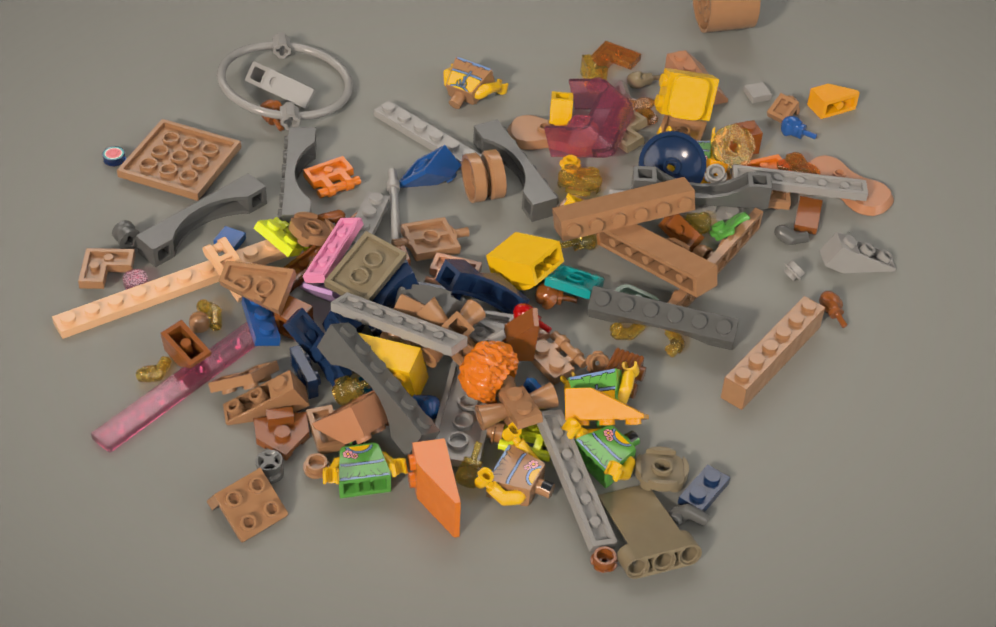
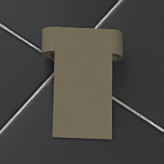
M638 485L598 495L604 508L628 543L619 549L617 559L629 578L638 579L690 566L701 558L702 550L688 531H680L653 491H646Z

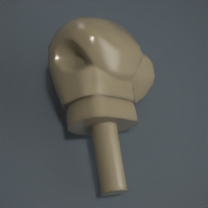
M635 71L627 76V84L631 88L639 89L646 85H651L655 80H659L660 75Z

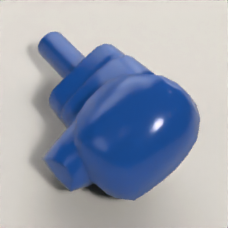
M787 116L781 123V132L784 136L791 135L801 139L805 135L812 139L817 138V134L807 131V125L803 124L796 116Z
M414 394L413 398L425 414L432 420L436 419L440 407L439 399L432 395Z

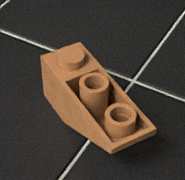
M289 370L224 403L225 421L227 425L254 422L253 418L267 417L266 410L293 407V413H296L309 406L306 386Z

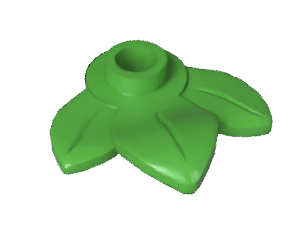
M746 212L738 213L726 222L721 220L713 224L709 234L716 241L733 235L738 224L751 218Z

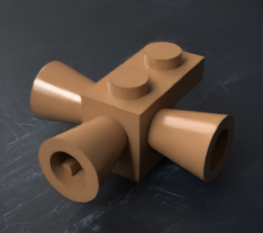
M435 297L416 313V315L429 323L467 336L468 346L451 357L459 367L464 361V356L470 353L476 345L469 337L475 330L472 326L486 318L484 309L471 299L466 301L460 312L456 311L449 318ZM420 346L425 364L435 368L443 354Z
M507 375V378L503 380L501 389H498L496 393L500 403L475 405V413L483 431L504 420L507 427L513 422L519 430L543 422L540 409L557 408L559 403L555 388L551 382L528 393L523 385L517 387L514 378Z

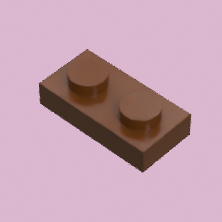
M681 214L664 217L658 225L670 238H676L689 245L690 252H693L694 247L699 245L705 238Z

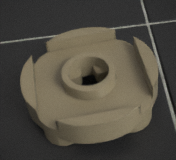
M651 447L646 449L645 454H639L636 458L635 476L640 481V487L646 491L679 492L688 479L689 463L684 456L681 459L676 455V451L671 448ZM658 467H663L664 471L659 470Z

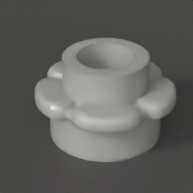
M712 164L706 168L704 177L710 183L722 182L726 180L727 173L722 165Z
M793 260L788 264H784L787 267L784 272L793 281L796 278L799 281L802 280L801 277L805 272Z

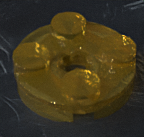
M737 124L720 128L710 141L715 160L729 164L728 169H732L733 164L748 165L756 148L751 132ZM731 141H733V144H737L736 153L730 150Z
M565 164L564 169L558 173L557 185L559 188H561V185L565 187V192L569 194L590 196L593 191H596V194L601 191L603 179L599 175V169L595 167L583 168L577 167L574 164Z

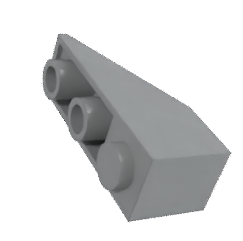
M255 61L252 62L245 81L305 109L308 108L315 93V89Z
M836 232L820 249L824 265L841 273L893 272L896 270L893 256L889 251L878 249L868 242L864 243L856 240L851 235Z

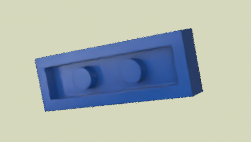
M242 297L241 303L254 346H280L281 336L273 312Z

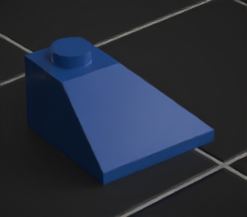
M443 145L417 159L399 180L400 188L432 186L444 181L449 183L457 176L456 171L460 168L461 164L447 146Z

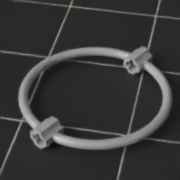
M278 32L277 35L272 36V41L248 44L235 49L221 61L217 70L218 84L223 93L233 103L254 114L280 119L281 125L286 130H289V127L299 126L300 120L324 117L339 110L350 99L353 91L352 78L341 62L319 49L290 42V37L284 32ZM273 49V54L277 55L280 59H285L286 56L291 55V51H297L312 55L330 64L342 76L345 87L340 98L326 107L299 112V108L293 102H286L283 106H280V111L255 105L237 95L226 81V70L235 59L251 52Z

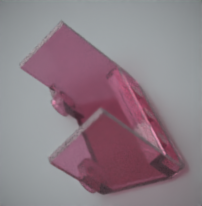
M600 77L593 79H569L570 90L573 93L574 108L591 111L588 116L580 114L573 116L566 126L544 127L551 157L575 155L576 157L606 158L616 153L634 114L632 102L607 80Z

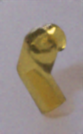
M206 299L198 301L196 308L198 311L206 313L210 320V329L214 331L220 330L222 328L221 308L212 302H208Z
M666 330L664 334L669 339L670 344L665 347V351L673 358L676 354L682 353L685 348V341L679 333Z
M162 356L156 365L143 366L141 369H138L136 371L137 380L147 383L161 381L172 364L171 359Z

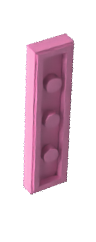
M340 218L304 273L305 283H324V280L342 260L364 225L362 218Z

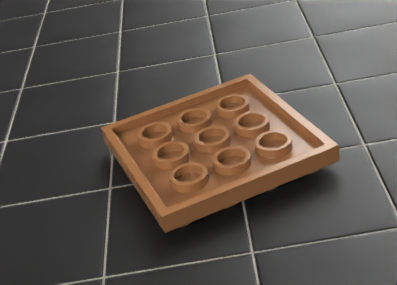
M162 119L117 169V175L119 178L199 201L241 149V141Z

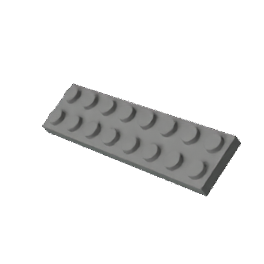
M484 310L486 318L483 320L503 329V331L505 324L514 319L513 314ZM452 360L435 422L440 433L435 439L445 438L452 466L479 470L487 439V429L484 431L481 429L476 417L475 405H484V403L467 396L458 380L460 373L459 365Z

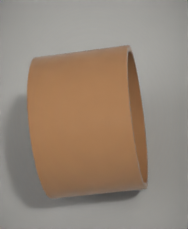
M692 0L695 18L703 33L753 28L758 22L761 0Z

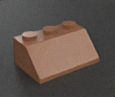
M686 50L668 53L666 56L665 68L709 74L704 66ZM719 86L717 87L713 105L728 102V98Z
M373 390L351 400L315 421L312 425L320 432L344 444L355 440L357 444H360L372 438L371 434L374 435L385 430L386 426H389V422L381 401Z

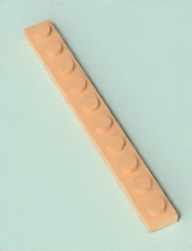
M268 240L235 251L243 263L266 265L287 257ZM208 260L52 316L53 324L62 339L217 283L219 282L220 275L211 261Z

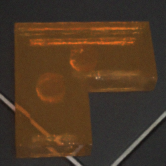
M605 41L586 60V66L602 73L613 63L632 70L641 60V54Z

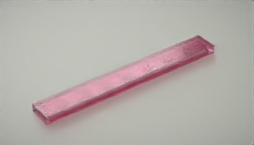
M244 323L209 348L212 352L211 356L191 369L181 368L91 433L92 439L109 453L256 347L254 346L248 323Z

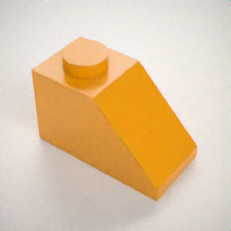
M824 84L810 89L807 106L820 119L855 110L860 92L833 84Z

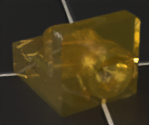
M590 54L582 55L580 73L585 85H605L608 74L607 66H597Z

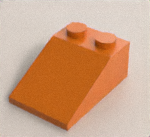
M445 438L413 442L412 454H408L409 469L412 471L408 472L409 487L415 488L417 499L454 538L459 537L461 501Z

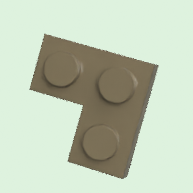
M632 110L601 127V136L626 153H629L645 144L644 137L637 133V131L648 125L647 118Z

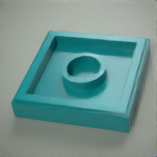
M561 264L545 278L544 285L589 300L593 286L602 288L605 278Z

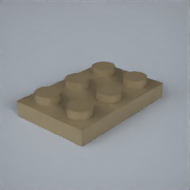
M365 231L324 280V286L341 296L348 292L373 301L407 259V253Z

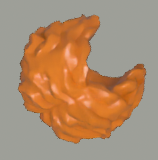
M502 341L478 342L471 352L464 356V361L459 367L458 380L467 396L484 404L497 403L496 393L498 389H501L503 380L507 378V375L515 378L517 374L516 370L519 364L517 353H514L511 345Z

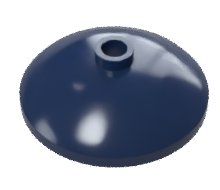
M667 131L653 136L644 145L639 156L638 166L657 167L676 179L685 177L688 182L701 183L706 172V157L702 147L694 138L682 132ZM672 165L675 170L668 171L667 166Z

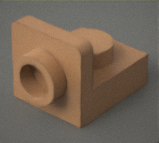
M780 93L768 109L767 116L782 123L785 117L799 114V102L793 96H786Z

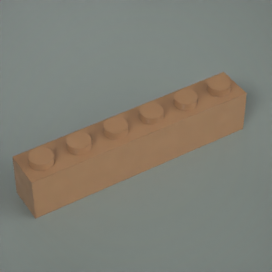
M685 177L554 207L552 208L554 228L561 240L567 241L695 210V190Z
M638 224L596 233L598 245L696 298L717 286L716 264Z
M804 296L725 376L721 398L742 410L820 328L825 307Z

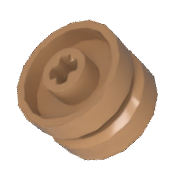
M496 149L486 150L482 152L481 157L476 152L464 154L461 170L464 188L471 203L483 202L487 196L491 200L504 198L507 183L504 164L499 152Z

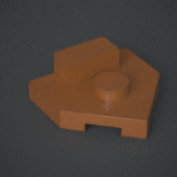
M293 407L266 410L267 417L253 418L256 443L264 449L268 448L278 451L282 458L287 461L293 455V451L310 438L306 412L293 413Z

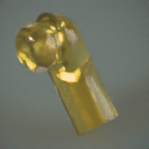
M616 322L610 326V335L615 340H633L645 330L646 326L632 324L628 328H623L621 323Z

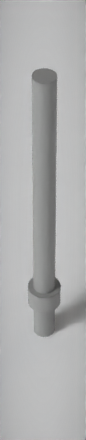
M391 168L388 170V181L386 182L387 192L390 196L392 239L401 238L398 198L400 182L397 179V170Z

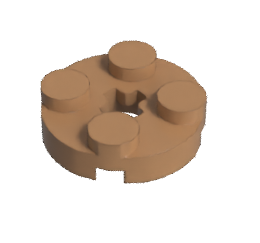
M297 212L294 218H291L288 229L293 236L298 238L297 242L301 246H323L335 225L326 218L324 222L317 219L318 215L315 213Z

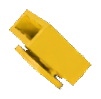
M664 68V73L659 78L660 91L655 97L654 104L656 110L661 114L671 115L674 118L710 121L719 79L710 74Z
M514 232L486 255L490 273L501 274L518 290L533 288L564 262L560 241Z

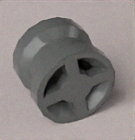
M128 220L117 223L112 230V236L118 241L122 249H135L137 247L136 235L140 234V232L135 229L133 223Z
M265 450L257 455L255 461L257 469L261 467L270 484L279 482L284 475L282 455L275 450Z

